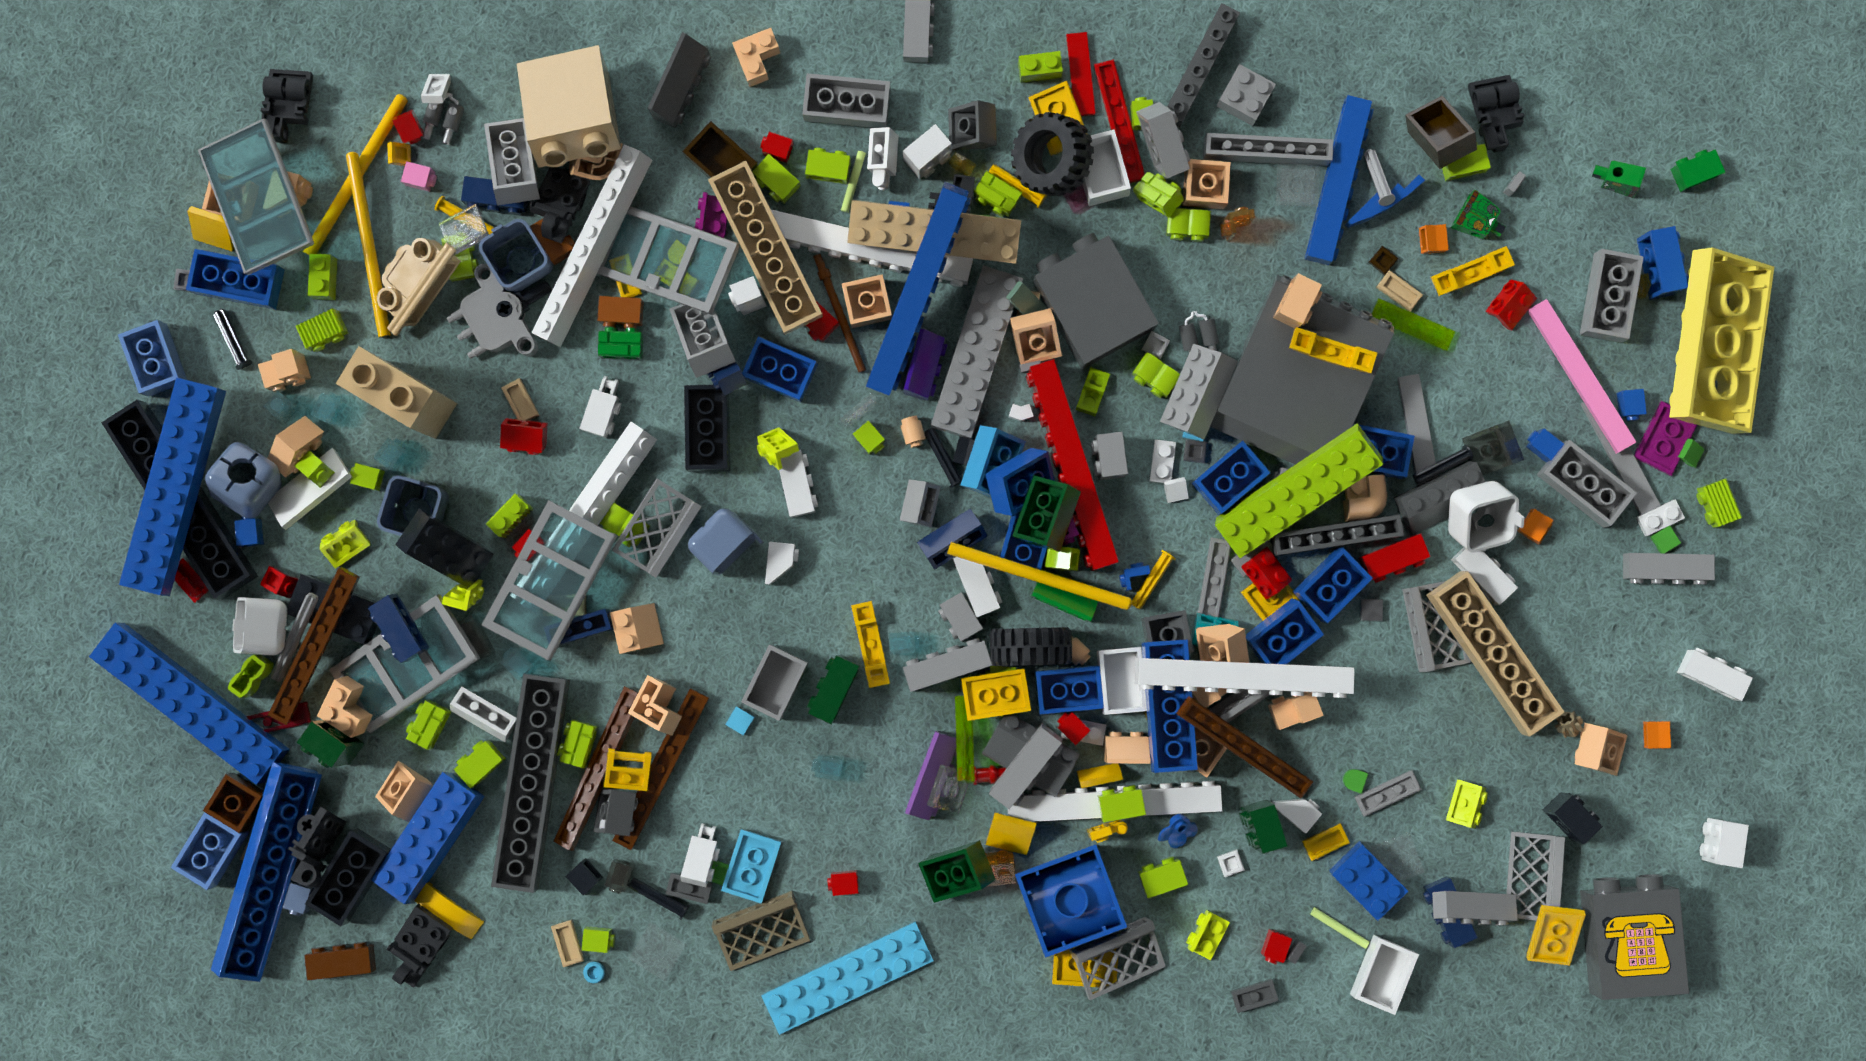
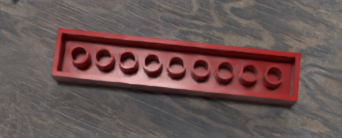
M1052 359L1030 366L1028 373H1026V381L1029 388L1033 387L1032 399L1035 408H1040L1041 413L1038 418L1041 427H1046L1047 430L1045 436L1048 448L1052 447L1054 452L1051 459L1054 468L1058 467L1060 471L1059 476H1057L1058 481L1081 491L1072 518L1079 531V535L1076 536L1079 547H1084L1086 553L1083 556L1086 568L1090 567L1091 571L1116 564L1119 561L1055 360Z

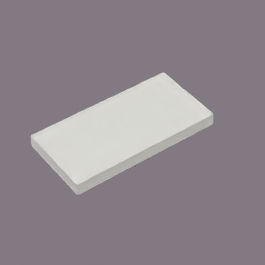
M333 448L319 458L335 472L321 488L301 472L281 488L269 501L270 508L281 527L285 530L352 477Z

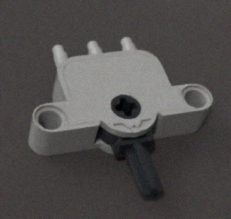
M487 264L478 265L474 275L481 288L466 296L461 302L460 309L447 317L449 323L457 321L462 317L467 321L469 328L457 335L459 341L475 335L480 345L472 349L467 354L468 357L472 359L486 351L497 353L512 344L522 355L526 357L534 356L538 351V344L524 321L525 312L530 310L528 305L552 292L550 285L545 281L524 294H521L519 291L512 294L499 284ZM489 270V278L483 280V272ZM506 306L509 308V313L507 315L504 313V308ZM526 342H531L532 344L529 351H523V345Z

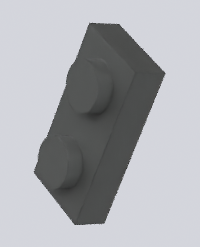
M671 873L666 894L708 904L713 882L708 881L707 886L702 887L682 882L681 874Z
M1272 979L1231 991L1237 1013L1279 1001Z

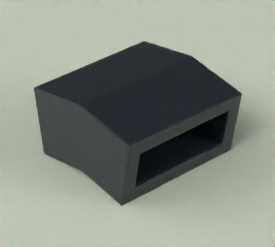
M959 436L953 463L967 466L975 440Z
M586 858L565 876L583 896L603 878Z

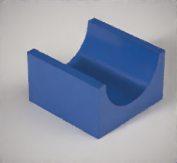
M1096 844L1015 874L1045 958L1127 928Z

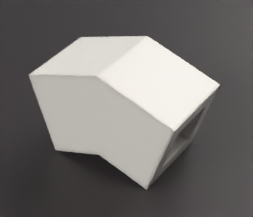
M1013 404L1008 418L1024 421L1034 416L1030 404L1024 406Z

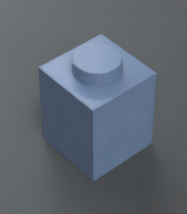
M296 882L290 883L283 908L288 909L290 914L297 916L309 912L310 907L305 905V902L314 888L304 887Z

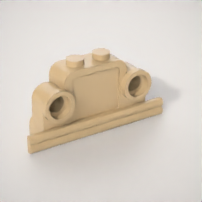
M417 238L413 241L412 245L401 246L397 250L393 261L386 266L385 272L382 275V283L385 288L378 292L377 303L381 309L389 311L394 316L387 327L393 335L398 336L404 326H415L420 321L461 262L454 255L457 250L448 242L442 246L436 240Z

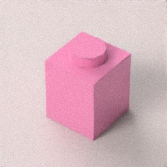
M406 161L401 182L405 186L430 192L431 187H434L436 184L437 176L430 167Z

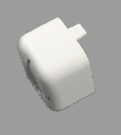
M1488 481L1458 489L1450 497L1449 534L1471 553L1507 544L1515 538L1517 526L1520 528L1524 527V516L1518 512L1519 499L1496 481ZM1479 507L1477 512L1472 515V512ZM1486 514L1492 515L1495 519L1494 524L1490 527H1482L1477 523Z
M238 597L232 629L234 631L233 652L259 655H277L281 653L285 646L287 606L285 603L276 599Z

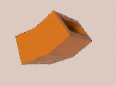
M1446 224L1425 225L1419 228L1421 254L1442 253L1449 250Z
M1531 509L1524 520V527H1519L1518 532L1540 545L1553 525L1554 520L1536 509Z
M1643 721L1644 748H1671L1670 721Z

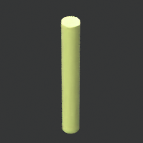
M863 151L857 152L841 208L843 212L849 213L866 155Z
M1313 908L1310 915L1361 947L1367 948L1369 945L1368 940L1317 908Z

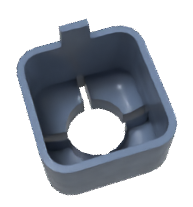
M515 219L504 226L502 224L491 230L493 233L480 241L479 250L499 284L511 293L524 290L547 276L553 269V263L534 231L522 219ZM524 232H529L537 245L534 250L530 251L531 253L537 251L532 254L534 259L533 265L529 269L530 273H516L525 276L509 284L504 274L512 270H504L509 268L508 259L513 252L512 248L507 255L506 262L508 266L502 269L499 268L492 254L497 248L508 243L507 241H511ZM541 252L544 256V262L540 267L533 270L535 266L534 256Z
M234 442L229 445L205 475L210 496L248 519L258 516L282 486L278 466L241 442ZM238 463H253V466L256 468L255 480L257 482L251 480L245 484H233L229 478L230 466L233 467Z
M403 476L392 477L388 482L377 517L378 527L385 532L399 536L403 534L404 531L393 527V519L397 509L395 505L399 503L403 487L406 484L421 487L419 499H421L424 491L423 500H425L428 489L436 491L438 499L434 512L429 504L430 514L433 512V517L443 521L449 501L446 490ZM417 498L410 499L405 506L407 507L408 503ZM403 509L404 518L407 520V522H409L408 519L406 518V514H405V511H406V510Z
M723 508L719 509L705 523V526L701 527L689 539L688 548L712 574L719 576L755 540L760 544L764 542L736 513Z

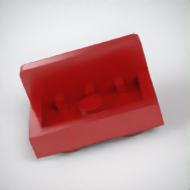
M1511 279L1490 303L1486 312L1489 315L1495 316L1505 328L1512 331L1536 301L1537 297L1524 282Z
M1268 547L1262 549L1241 566L1265 599L1274 596L1292 581V578Z

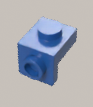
M1143 562L1130 564V569L1122 570L1123 574L1119 575L1121 587H1125L1126 591L1132 590L1130 577L1150 574L1149 565L1144 566Z

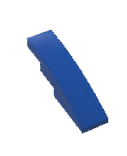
M1418 175L1405 189L1398 183L1391 190L1396 199L1387 206L1379 204L1378 200L1380 198L1378 193H1376L1345 226L1347 228L1355 226L1386 212L1405 199L1425 179Z

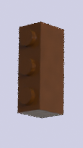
M367 941L354 943V947L347 948L346 944L334 945L331 950H325V947L311 948V952L304 955L307 981L366 974L376 970L374 944L367 945Z

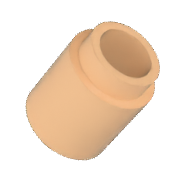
M917 416L902 419L901 430L906 445H910L911 448L923 445L922 441L926 440L921 420H918Z
M1072 636L1071 662L1076 666L1079 663L1083 665L1091 657L1088 654L1090 650L1077 637L1074 638Z

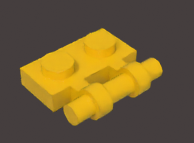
M1115 820L1089 828L1087 832L1092 841L1095 840L1097 843L1108 840V836L1112 835V833L1125 834L1128 826L1122 820Z

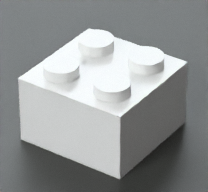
M935 124L903 150V159L919 179L923 176L927 178L935 171L934 167L939 163L943 165L951 158L952 143Z
M1707 818V822L1703 825L1705 839L1704 843L1700 846L1702 860L1743 868L1749 825Z

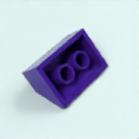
M920 328L904 386L905 395L927 401L929 396H934L936 384H933L935 376L939 377L942 364H938L940 356H945L948 345L944 344V337Z

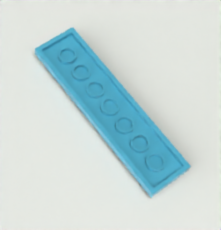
M915 921L762 994L761 997L780 1035L934 960Z

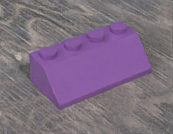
M935 730L908 802L906 814L930 820L931 816H936L939 808L936 801L938 796L943 797L947 786L943 782L946 776L950 777L954 767L951 764L953 756L958 757L962 746L958 744L959 739Z

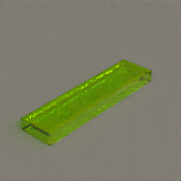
M1379 298L1371 313L1372 317L1378 320L1382 318L1390 321L1394 329L1444 351H1448L1455 331Z
M955 696L957 781L974 783L973 720H967L964 696Z

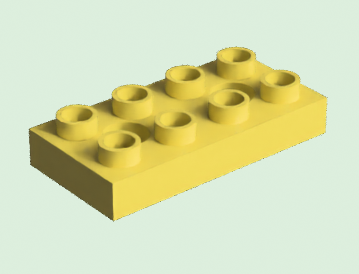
M1716 248L1693 250L1691 266L1687 273L1689 281L1685 309L1681 315L1682 330L1679 350L1675 358L1677 366L1673 392L1670 396L1671 408L1669 418L1731 434L1751 433L1774 266ZM1715 381H1717L1718 383L1717 390L1715 387Z

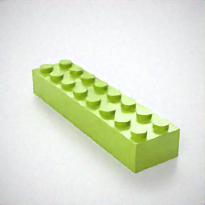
M1357 423L1216 517L1215 527L1237 556L1242 558L1382 466L1383 457Z

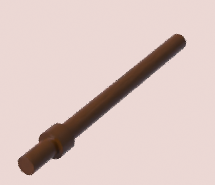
M817 254L813 258L819 271L817 273L820 281H823L858 373L866 371V368L830 279L832 275L829 268H826L821 254Z

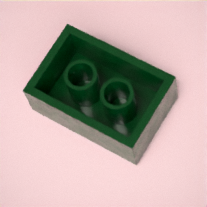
M1033 476L1013 536L1026 543L1060 552L1081 491L1068 484Z
M836 655L835 658L831 657L825 668L829 670L826 677L821 676L816 686L819 689L817 696L813 695L807 705V708L810 709L808 714L833 724L861 666L839 655Z
M324 720L311 721L296 742L302 746L300 749L310 756L313 754L319 758L318 762L326 768L349 765L365 744L356 737L350 738Z
M1262 800L1241 807L1242 812L1239 813L1242 825L1247 827L1248 833H1245V837L1249 846L1262 854L1287 847L1275 804Z
M980 840L933 854L918 863L934 903L981 890L996 881Z

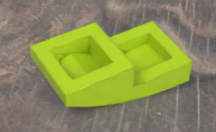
M1090 367L1075 410L1096 416L1110 376L1109 373Z

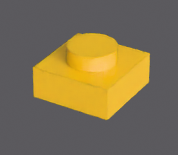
M387 143L388 164L405 166L406 161L411 162L410 144Z

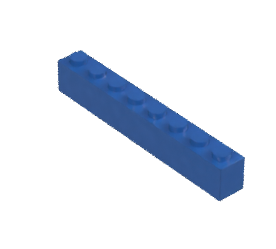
M1347 95L1344 100L1333 142L1332 161L1327 166L1305 260L1325 265L1336 261L1339 251L1336 248L1337 241L1341 240L1344 231L1341 228L1342 220H1346L1349 211L1346 208L1347 200H1351L1354 191L1351 188L1352 180H1356L1359 171L1356 168L1357 160H1361L1364 151L1361 148L1362 140H1366L1369 131L1366 128L1367 121L1371 120L1374 111L1371 108L1372 101L1350 95Z

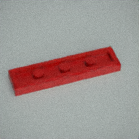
M1087 32L1066 34L1073 97L1081 116L1095 115Z

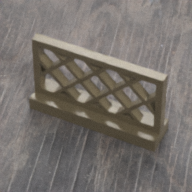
M792 891L712 922L713 932L717 936L730 971L810 941ZM790 908H793L795 913L792 922L781 917L783 912ZM772 917L776 919L773 929L761 925L764 918ZM779 921L790 925L786 935L775 931ZM750 924L757 927L753 937L742 933L745 925ZM795 927L802 930L804 937L795 940L789 937L792 928ZM759 928L770 933L766 943L755 938ZM731 932L737 936L733 944H730L723 940L722 934ZM773 934L784 939L782 945L777 948L769 944ZM739 936L750 940L747 950L735 946ZM753 942L764 946L761 954L755 955L749 952ZM733 950L744 954L742 961L733 964L730 957Z

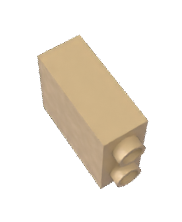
M599 45L517 63L526 137L538 168L544 166L560 167L567 161L584 157L600 158L607 155L608 152L621 149L610 77Z
M359 346L336 382L337 385L405 426L434 439L437 438L458 404L388 361Z

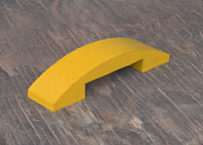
M1507 246L1463 265L1436 274L1431 279L1438 295L1441 296L1506 270L1515 264Z
M1295 327L1289 346L1290 349L1338 366L1369 374L1372 373L1377 352L1358 346L1353 347Z
M872 601L851 605L869 688L890 684Z
M430 882L426 883L415 899V902L453 927L455 931L472 939L484 921L469 910L463 909L434 888Z

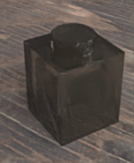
M614 859L605 882V886L610 887L609 891L621 894L622 891L626 892L629 888L635 865Z

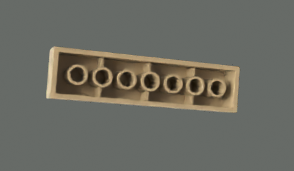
M747 161L708 179L784 334H789L823 317Z
M852 200L847 243L918 252L934 209ZM961 213L960 217L963 218L958 234L953 233L952 237L955 240L950 254L945 253V255L1016 264L1021 220Z
M1468 571L1458 572L1426 595L1522 735L1532 736L1564 713V710Z

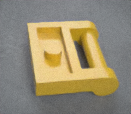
M608 748L604 787L647 791L651 752H644L642 754L615 751V749ZM614 759L643 762V768L613 766Z

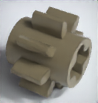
M1575 711L1572 713L1564 712L1559 718H1556L1558 725L1555 727L1558 733L1563 734L1564 738L1567 736L1576 737L1580 731H1583L1581 724L1584 722L1581 716L1576 715Z

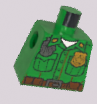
M1611 161L1608 168L1595 165L1592 177L1603 180L1601 188L1634 198L1641 186L1646 168Z
M1474 189L1467 197L1450 228L1483 239L1489 232L1500 237L1506 226L1496 221L1501 210Z

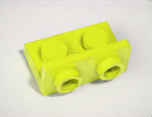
M780 427L757 436L759 455L761 457L764 456L768 463L778 470L783 469L781 458L789 457L799 451L798 443Z
M356 520L343 523L334 534L329 533L321 539L320 551L335 569L370 546V541L358 528Z
M478 579L469 588L461 584L456 585L443 596L442 604L467 611L479 599H482L484 594L483 580Z
M1457 779L1446 820L1475 829L1476 825L1479 826L1482 819L1480 809L1482 805H1485L1488 797L1486 788Z
M1208 910L1205 913H1200L1196 921L1198 927L1195 933L1191 932L1187 938L1186 943L1189 944L1187 948L1211 960L1230 922Z

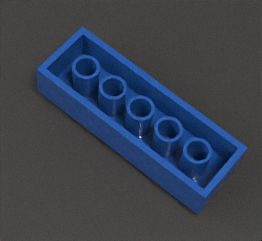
M1188 639L1142 643V656L1149 659L1189 660ZM1154 685V689H1145L1151 772L1198 770L1195 727L1176 714L1187 697L1190 696L1192 698V691H1184V686H1175V690H1162V685Z
M442 772L371 881L403 904H414L415 899L425 884L429 882L485 796L476 789L469 788L462 779L453 773Z

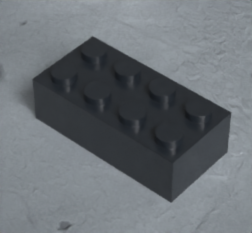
M684 385L685 470L688 472L730 471L729 394L724 396L720 389H715L714 385Z
M421 509L417 511L395 544L405 554L467 588L476 582L494 555L479 542Z
M301 574L288 604L287 615L296 618L305 596L308 593H313L318 596V601L308 622L312 624L330 583L310 575ZM352 593L333 633L361 644L370 642L378 625L371 619V613L368 608L375 604L376 601Z
M359 828L350 830L322 875L320 883L314 888L305 905L340 927L348 924L374 883L371 879L391 851V848Z

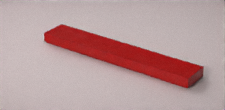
M1113 59L1094 64L1111 130H1115L1129 183L1141 181L1145 173L1115 61Z

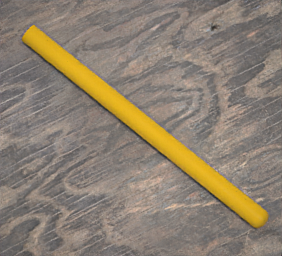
M396 95L361 153L359 160L362 176H364L394 125L393 118L400 115L408 100L404 95ZM349 175L312 235L314 245L304 249V253L308 255L318 253L352 196Z
M349 152L346 154L348 172L378 337L382 338V336L386 335L391 336V332L387 329L389 326L387 311L381 309L377 303V294L382 289V282L359 155L356 152Z
M951 542L947 554L1121 609L1128 610L1132 605V600L1129 597Z

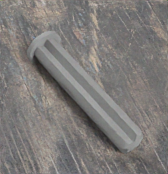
M1368 149L1364 153V158L1380 198L1378 202L1381 206L1390 205L1395 201V195L1390 191L1376 151Z

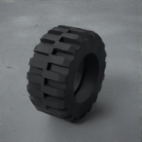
M1052 112L1037 114L1033 117L1034 119L1030 118L1024 123L1025 127H1020L1017 132L1019 134L1018 137L1014 138V150L1011 149V156H1013L1014 161H1011L1012 168L1016 169L1014 172L1015 176L1021 180L1020 182L1024 187L1036 193L1049 196H1064L1066 193H1072L1076 189L1075 186L1080 187L1084 183L1083 178L1088 177L1090 173L1088 170L1089 166L1093 165L1094 159H1091V155L1094 154V147L1090 145L1092 143L1091 135L1086 134L1088 132L1086 127L1074 118ZM1055 136H1058L1063 148L1062 158L1058 166L1052 172L1047 173L1042 161L1043 151L1047 143Z
M1069 627L992 629L990 633L991 663L993 666L1070 664L1072 661L1071 630Z

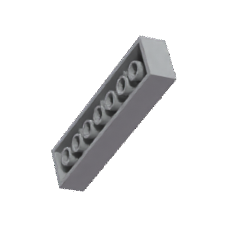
M983 265L931 423L932 428L956 436L972 438L1014 309V305L1006 297L1018 281L1023 282V278Z

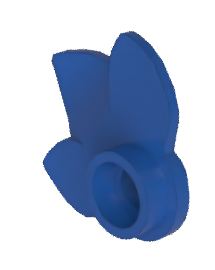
M1176 814L1170 819V825L1161 830L1158 841L1168 840L1170 847L1177 849L1186 843L1187 837H1193L1197 834L1198 827L1194 822H1190L1189 818L1184 814Z

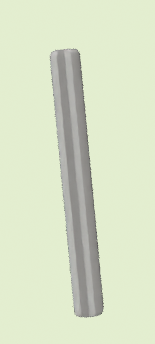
M308 593L305 596L285 642L284 649L280 653L272 671L271 678L277 682L284 678L317 604L318 596L313 593Z

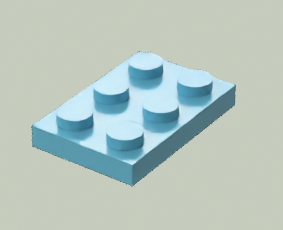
M741 829L721 891L762 904L782 841Z

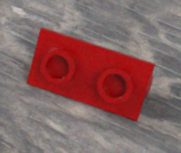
M182 558L179 562L174 581L196 603L209 590L196 571Z

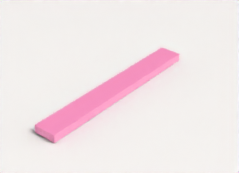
M1546 299L1528 309L1532 320L1615 453L1617 454L1635 444L1634 437L1549 301Z

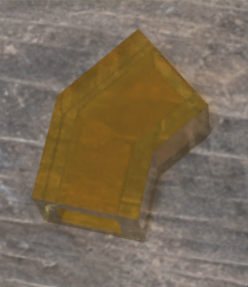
M956 152L949 161V165L965 176H970L976 166L975 163Z
M1648 273L1640 275L1637 297L1640 299L1646 297L1651 287Z

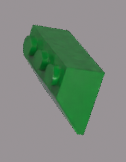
M1036 582L1030 596L1086 622H1091L1098 604L1096 600Z

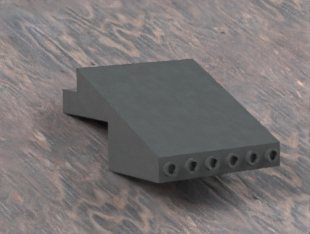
M1277 275L1245 340L1242 355L1235 367L1210 427L1296 465L1353 426L1394 335V326L1386 319L1381 318L1378 320L1372 317L1373 315L1365 310L1358 311L1351 304L1345 301L1340 303L1333 300L1331 295L1322 292L1318 303H1315L1310 308L1313 313L1308 323L1298 328L1353 347L1358 346L1377 352L1372 373L1369 374L1345 368L1294 351L1289 346L1295 328L1273 318L1292 278L1286 275Z

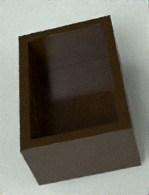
M1443 95L1405 115L1408 133L1439 169L1477 150L1475 131Z
M712 121L682 151L685 158L709 179L744 161H747L751 171L758 166L752 157Z

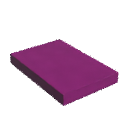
M1660 401L1634 453V457L1668 476H1672L1680 461L1678 456L1687 439H1691L1697 425L1669 418L1670 405Z

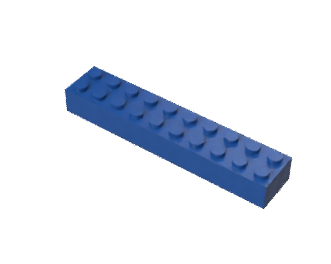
M944 182L866 387L889 396L892 390L896 391L902 375L899 374V371H904L909 355L906 353L907 351L911 352L917 336L914 335V332L919 333L924 317L921 314L922 312L927 313L932 299L929 294L930 292L934 294L937 288L939 277L936 276L938 273L942 274L946 265L947 258L944 257L945 253L950 254L955 240L952 235L953 233L958 234L963 220L960 215L962 212L966 214L970 204L969 191Z
M176 377L119 585L161 596H170L226 395L225 390Z
M114 623L89 655L92 660L256 785L265 783L268 779L272 763H280L290 750L125 623Z
M277 762L272 763L211 966V970L218 977L255 982L261 981L297 860L296 857L291 855L293 852L289 850V847L293 848L295 845L292 843L293 840L299 842L303 836L298 832L297 824L303 816L310 815L322 774L313 769Z

